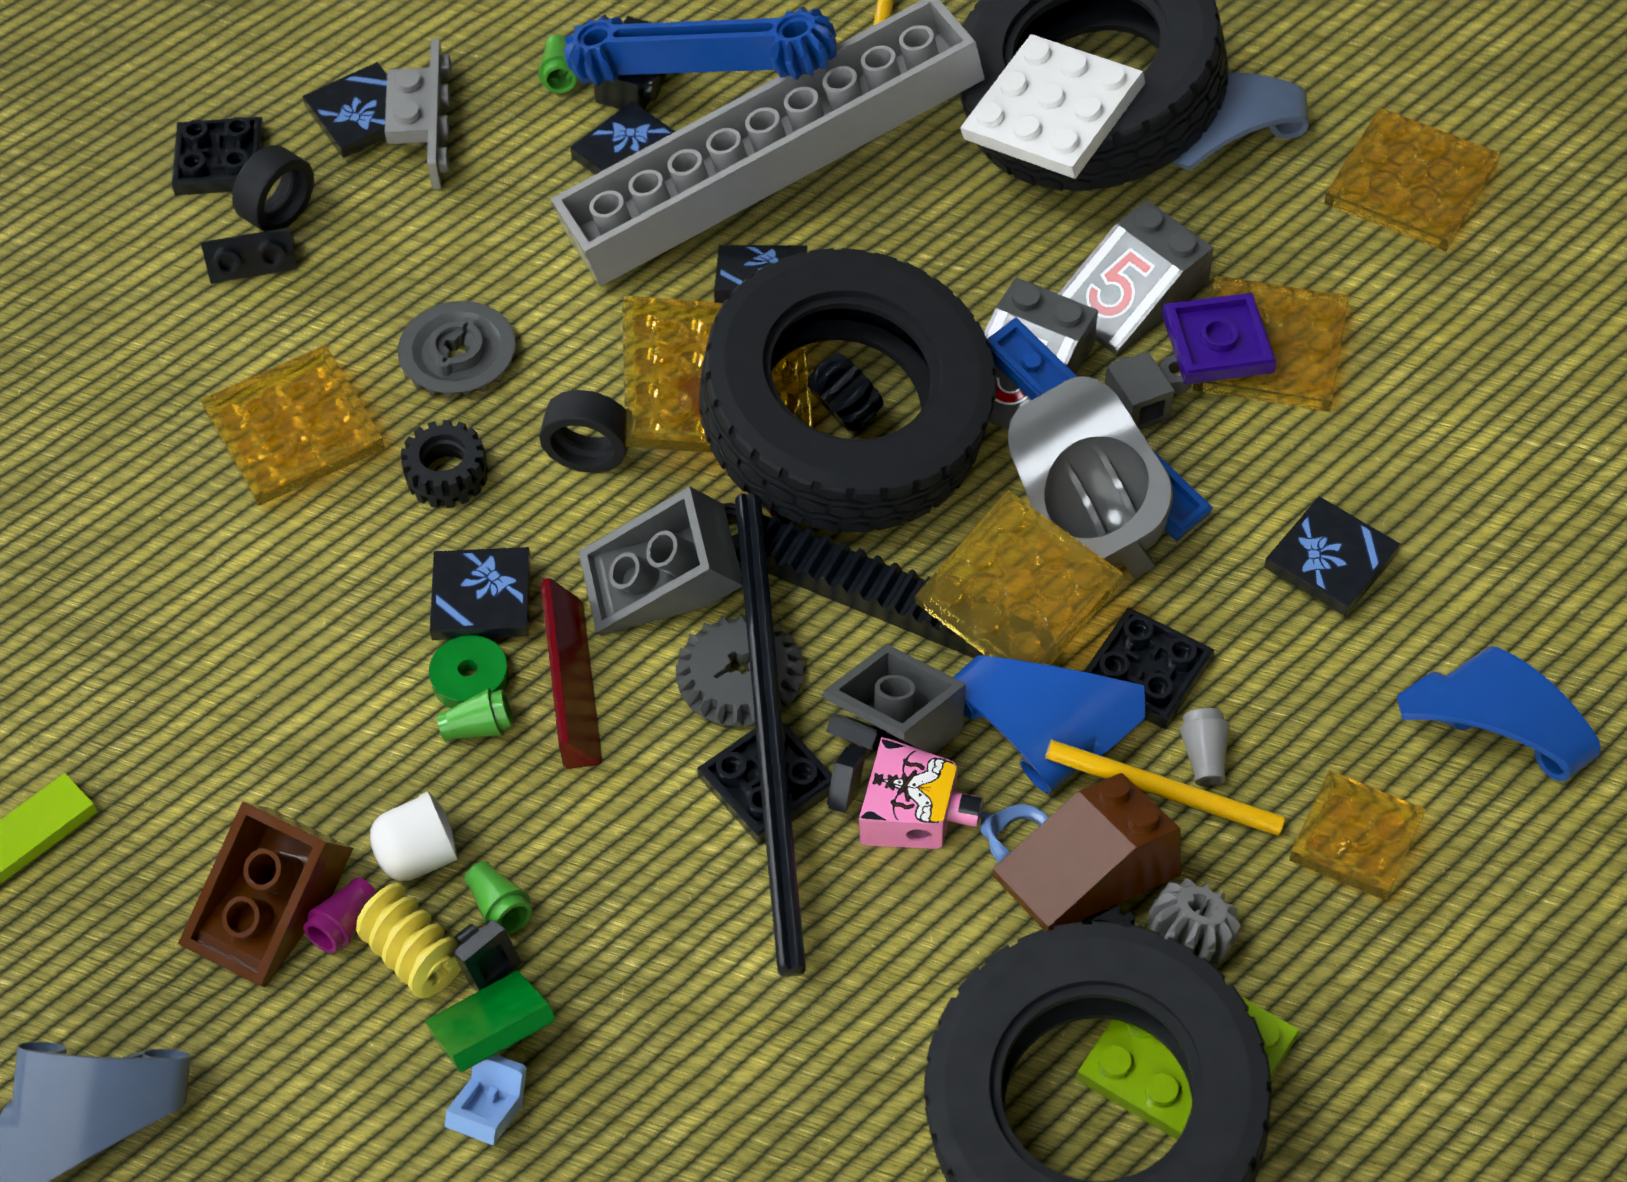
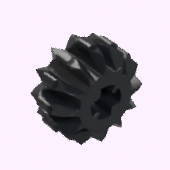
M835 352L828 359L822 360L807 378V386L812 391V394L829 414L847 430L855 432L863 425L866 426L884 406L883 398L879 391L862 371L843 354Z

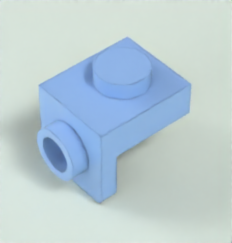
M497 1054L473 1066L471 1079L446 1110L445 1127L494 1146L522 1108L526 1067L521 1063Z

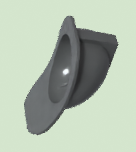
M1076 376L1064 381L1016 410L1010 420L1008 429L1009 450L1029 498L1042 538L1049 550L1061 561L1074 566L1110 568L1124 564L1134 578L1155 568L1156 566L1148 549L1158 542L1166 528L1173 498L1172 484L1167 471L1118 395L1109 386L1097 379L1088 376Z

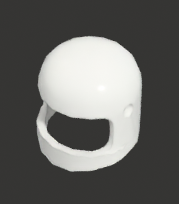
M429 791L418 795L419 798L383 813L374 821L371 827L370 842L374 856L382 870L392 879L409 881L458 860L448 817L441 804Z

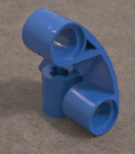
M1487 647L1448 675L1432 672L1397 695L1402 720H1435L1458 730H1467L1473 726L1514 739L1533 748L1540 768L1547 776L1557 781L1569 779L1594 761L1601 752L1600 742L1595 732L1568 698L1531 665L1499 647Z
M977 655L953 676V678L966 684L964 716L968 719L981 717L987 719L1023 756L1019 761L1023 771L1034 785L1046 794L1053 792L1077 770L1045 759L1051 739L1102 756L1145 719L1144 685L1039 663Z

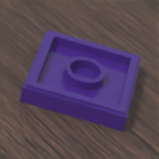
M1253 293L1163 305L1162 316L1184 385L1274 373L1276 360Z

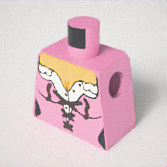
M881 737L859 818L860 844L867 846L938 849L944 844L949 822L978 827L983 797L956 792L958 766L953 761L889 738Z

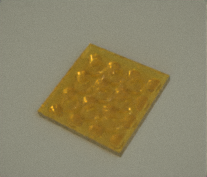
M624 295L622 318L624 408L626 410L625 447L712 453L710 450L711 443L706 441L701 424L702 415L699 413V389L701 387L700 378L711 326L714 324L715 316L723 303ZM807 345L786 355L775 366L771 375L776 391L787 408L801 421L813 428L810 389L807 386V378L809 377Z

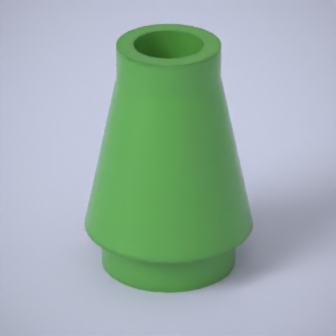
M553 35L545 42V51L538 70V77L549 91L561 94L572 90L579 78L574 76L572 70H569L565 61L564 48L566 43L564 38L566 37Z
M488 688L447 711L437 713L438 727L445 742L463 738L503 736L504 730L514 727L511 706L503 689L493 692Z
M488 862L476 863L467 871L464 881L470 888L486 925L495 920L510 935L519 931L528 923L532 915L528 893L497 872Z

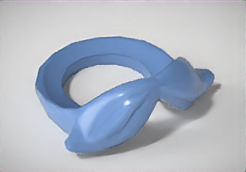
M1025 804L1010 806L993 814L981 811L980 831L989 840L991 853L998 863L1013 851L1008 850L997 840L998 833L1003 831L1010 823L1020 819L1031 820L1040 826L1048 819L1044 812L1034 806Z

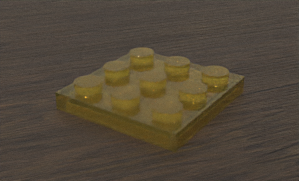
M1379 108L1327 190L1324 204L1447 252L1498 166L1501 153Z
M1214 275L1210 298L1253 293L1276 360V367L1274 373L1194 383L1193 390L1330 412L1349 296Z
M327 345L200 399L207 417L257 506L385 449L381 434Z
M1008 490L915 595V601L917 605L985 656L1051 665L1123 582V573Z

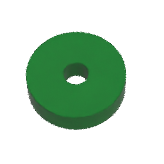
M465 635L451 639L439 647L429 664V678L437 699L445 706L453 708L488 688L493 692L502 689L505 691L509 682V670L505 654L495 642L482 636ZM468 670L476 671L471 676L462 675L464 672Z

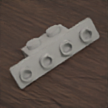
M440 38L431 39L430 67L387 70L385 116L387 144L428 142L427 164L432 189H441L442 173H449L448 148L443 147V141H450V124L448 115L443 114L444 110L451 109L449 84H444V79L452 78L450 54H442Z

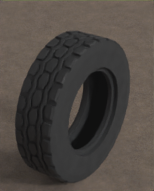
M979 0L963 24V28L976 42L985 80L959 93L967 118L1031 34L1060 44L1073 37L1091 32L1121 31L1137 35L1152 43L1158 49L1153 61L1143 72L1144 86L1076 179L978 145L985 156L992 160L993 164L1009 175L1013 174L1015 178L1029 184L1040 185L1042 188L1061 191L1064 189L1070 191H1093V189H1106L1124 185V183L1130 181L1134 182L1153 174L1158 169L1161 170L1178 159L1183 152L1186 153L1202 137V133L1208 130L1218 115L1217 110L1221 109L1227 92L1228 58L1220 15L1215 0Z
M834 248L810 250L808 253L803 254L801 252L779 259L775 264L773 262L753 273L750 279H745L730 293V298L724 301L715 316L714 324L711 326L700 378L699 413L702 415L701 424L706 441L711 443L710 450L721 468L727 470V475L743 492L747 491L748 494L754 492L761 499V505L770 511L774 510L782 517L800 524L805 523L814 528L830 531L869 532V530L873 529L879 531L900 526L905 521L911 522L929 513L932 507L937 508L954 494L955 488L957 489L961 486L970 473L973 464H975L994 408L997 378L994 376L996 368L992 350L987 347L989 342L979 322H975L972 312L959 297L956 298L953 291L935 277L932 278L927 275V272L907 262L898 261V258L877 252L870 253L866 252V250L842 248L841 250H834ZM827 340H844L860 343L887 355L906 372L918 393L921 411L906 426L885 436L871 439H847L832 436L807 425L787 408L776 391L771 372L786 355L810 343Z
M1093 921L1092 925H1082V922L1054 926V930L1045 932L1042 929L1017 939L1018 943L1011 947L1006 945L985 960V965L981 969L975 968L958 987L959 993L957 997L950 998L938 1020L940 1027L937 1031L933 1032L926 1058L928 1065L925 1068L924 1076L925 1111L936 1158L947 1182L1256 1181L1267 1146L1271 1110L1272 1080L1268 1054L1265 1053L1263 1048L1265 1043L1255 1018L1247 1013L1249 1010L1248 1005L1233 984H1226L1224 981L1225 975L1204 957L1199 959L1194 955L1193 949L1171 937H1168L1166 940L1159 936V932L1131 925L1129 928L1121 926V923ZM1083 1019L1118 1020L1134 1025L1153 1035L1177 1059L1190 1087L1192 1107L1185 1128L1176 1143L1153 1165L1128 1177L1107 1181H1087L1062 1175L1051 1170L1030 1155L1021 1145L1005 1116L1007 1087L1015 1066L1022 1055L1033 1043L1049 1031L1064 1024Z

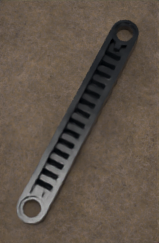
M724 503L728 522L737 523L736 505ZM762 514L768 574L972 658H975L977 655L1053 666L1055 642L1051 634L1040 626L1008 614L1004 606L990 607L987 600L982 597L978 601L973 600L969 592L962 591L958 594L950 584L946 583L941 587L930 576L925 580L921 579L913 569L906 573L902 571L898 563L893 562L889 566L878 555L873 559L869 558L861 548L856 552L852 551L846 542L842 541L837 545L826 534L820 538L809 527L803 531L800 530L794 521L786 524L783 523L777 514H774L772 517ZM737 533L732 536L738 562H741ZM1025 644H1034L1039 646L1044 654L1036 660H1025L1018 655L1017 650Z

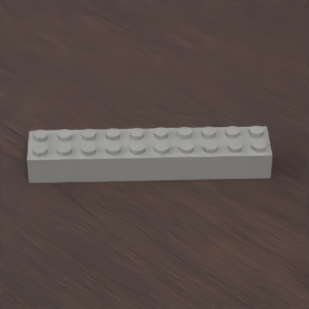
M921 0L836 46L837 56L828 60V68H818L813 72V76L803 74L797 80H794L791 75L782 78L777 77L552 197L550 200L567 237L601 287L985 80L975 40L940 0Z

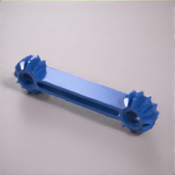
M804 6L797 12L791 13L786 10V15L781 18L624 24L620 17L609 19L605 14L598 20L592 21L588 19L585 25L575 26L574 34L564 38L566 43L564 53L566 55L565 61L569 70L573 71L574 76L579 78L582 84L593 82L596 87L607 80L613 83L614 78L618 75L775 70L780 78L791 75L794 80H797L803 74L813 76V72L818 68H828V60L837 56V42L835 38L837 35L833 23H830L828 16H823L819 8L808 11Z

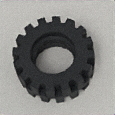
M443 420V424L437 426L435 421L427 423L428 429L423 430L419 427L414 430L415 438L408 436L404 442L405 448L401 449V464L408 489L412 495L416 494L417 500L424 504L429 500L430 507L438 508L440 503H445L446 508L454 507V502L458 500L463 505L469 502L468 495L472 494L476 497L481 492L480 485H485L487 481L488 465L482 440L478 438V434L473 428L467 430L465 423L458 422L456 426H453L451 420ZM456 457L462 459L459 465L450 470L433 471L428 469V466L439 458Z

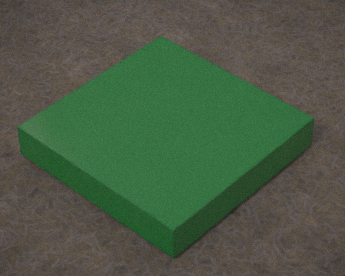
M517 970L424 1021L431 1036L457 1070L464 1072L550 1025L556 1018L549 1003Z

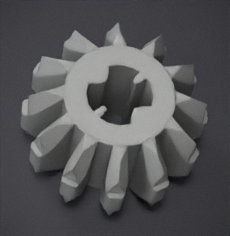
M1187 878L1180 885L1169 882L1167 887L1161 891L1158 899L1154 900L1149 911L1150 917L1147 921L1151 926V930L1159 932L1160 937L1166 940L1168 937H1171L1193 949L1194 955L1199 959L1204 957L1210 963L1217 965L1222 958L1226 957L1230 947L1235 943L1239 934L1238 929L1241 925L1236 919L1238 908L1225 903L1226 893H1214L1209 890L1207 882L1200 887Z

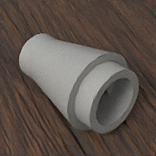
M1200 708L1185 713L1183 715L1184 724L1180 726L1179 731L1194 772L1195 784L1206 787L1224 783L1226 780L1225 761L1229 722L1224 720L1223 712L1215 708Z

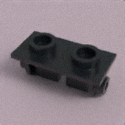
M289 228L201 242L210 283L298 269L294 251V237Z

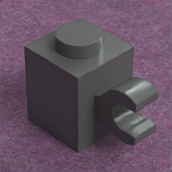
M1146 351L1132 357L1120 358L1113 364L1108 365L1106 369L1105 384L1118 395L1140 430L1169 420L1174 394L1184 393L1192 385H1184L1181 375L1172 374L1180 371L1175 355L1163 359L1160 368L1150 353Z

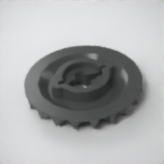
M453 301L425 310L406 326L399 340L398 358L405 377L412 380L416 389L425 388L431 396L438 392L444 393L448 399L454 393H463L468 398L472 390L479 388L486 392L490 382H500L502 373L511 370L512 357L516 356V341L510 323L495 309L477 302ZM464 344L466 353L458 352L455 357L451 358L449 349L456 351Z
M743 613L735 619H726L722 615L719 621L712 625L704 622L700 632L696 635L689 634L686 646L679 651V659L676 665L677 685L684 701L701 717L721 725L741 727L755 725L746 616ZM779 623L773 625L782 712L793 702L800 690L804 667L801 649L797 648L792 634L787 635L783 632ZM737 660L741 665L748 663V673L742 675L738 670L731 672V662Z

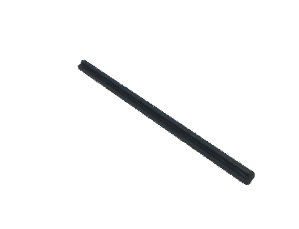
M754 492L749 494L741 493L736 497L735 505L777 971L782 977L800 976L805 973L806 964L761 499Z

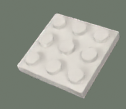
M1031 34L960 127L964 140L1076 179L1144 86L1143 71Z

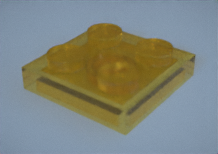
M1329 770L1291 850L1289 861L1387 901L1423 820L1426 809Z

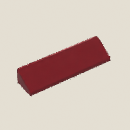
M546 578L541 583L558 743L563 766H566V769L598 765L601 763L602 758L583 603L577 596L551 578Z

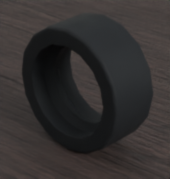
M280 145L266 146L255 152L243 165L235 180L232 191V205L237 215L262 231L289 227L303 213L310 201L314 188L313 169L309 162ZM281 177L274 194L266 201L273 184Z
M585 390L562 392L552 398L546 408L539 433L541 447L550 458L562 466L576 471L591 473L610 471L620 465L626 456L633 429L632 420L625 408L608 396ZM567 426L587 427L598 431L605 437H587L572 431Z

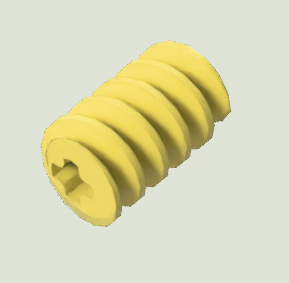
M393 883L378 891L365 904L357 918L356 932L362 941L369 944L372 952L382 957L384 964L389 969L395 971L397 978L408 985L414 996L429 998L447 987L461 971V967L453 954V951L458 947L457 941L452 937L443 938L444 928L437 923L430 924L432 920L431 914L423 909L417 911L418 901L411 896L404 897L406 894L404 886L399 883Z

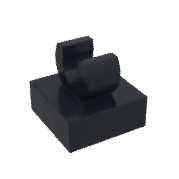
M495 920L489 922L481 930L469 924L454 936L461 946L454 950L453 954L470 986L477 992L504 978L522 963L505 928Z

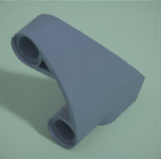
M1229 72L1227 92L1221 109L1217 110L1218 115L1208 130L1202 133V137L1186 153L1183 152L1178 159L1170 164L1192 171L1207 157L1219 152L1220 148L1226 144L1265 127H1269L1275 136L1283 139H1292L1303 135L1309 127L1306 91L1296 84L1274 77Z
M25 1042L18 1044L13 1098L4 1107L0 1116V1182H50L119 1141L181 1109L187 1100L190 1054L173 1049H149L121 1058L66 1054L67 1047L57 1043Z

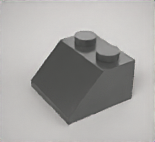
M885 644L824 690V699L901 740L934 755L963 731L966 684Z

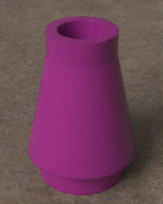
M359 877L354 878L346 887L308 912V921L303 926L308 939L316 947L327 953H335L339 948H346L356 933V923L360 912L365 904L377 893L376 890L366 880Z

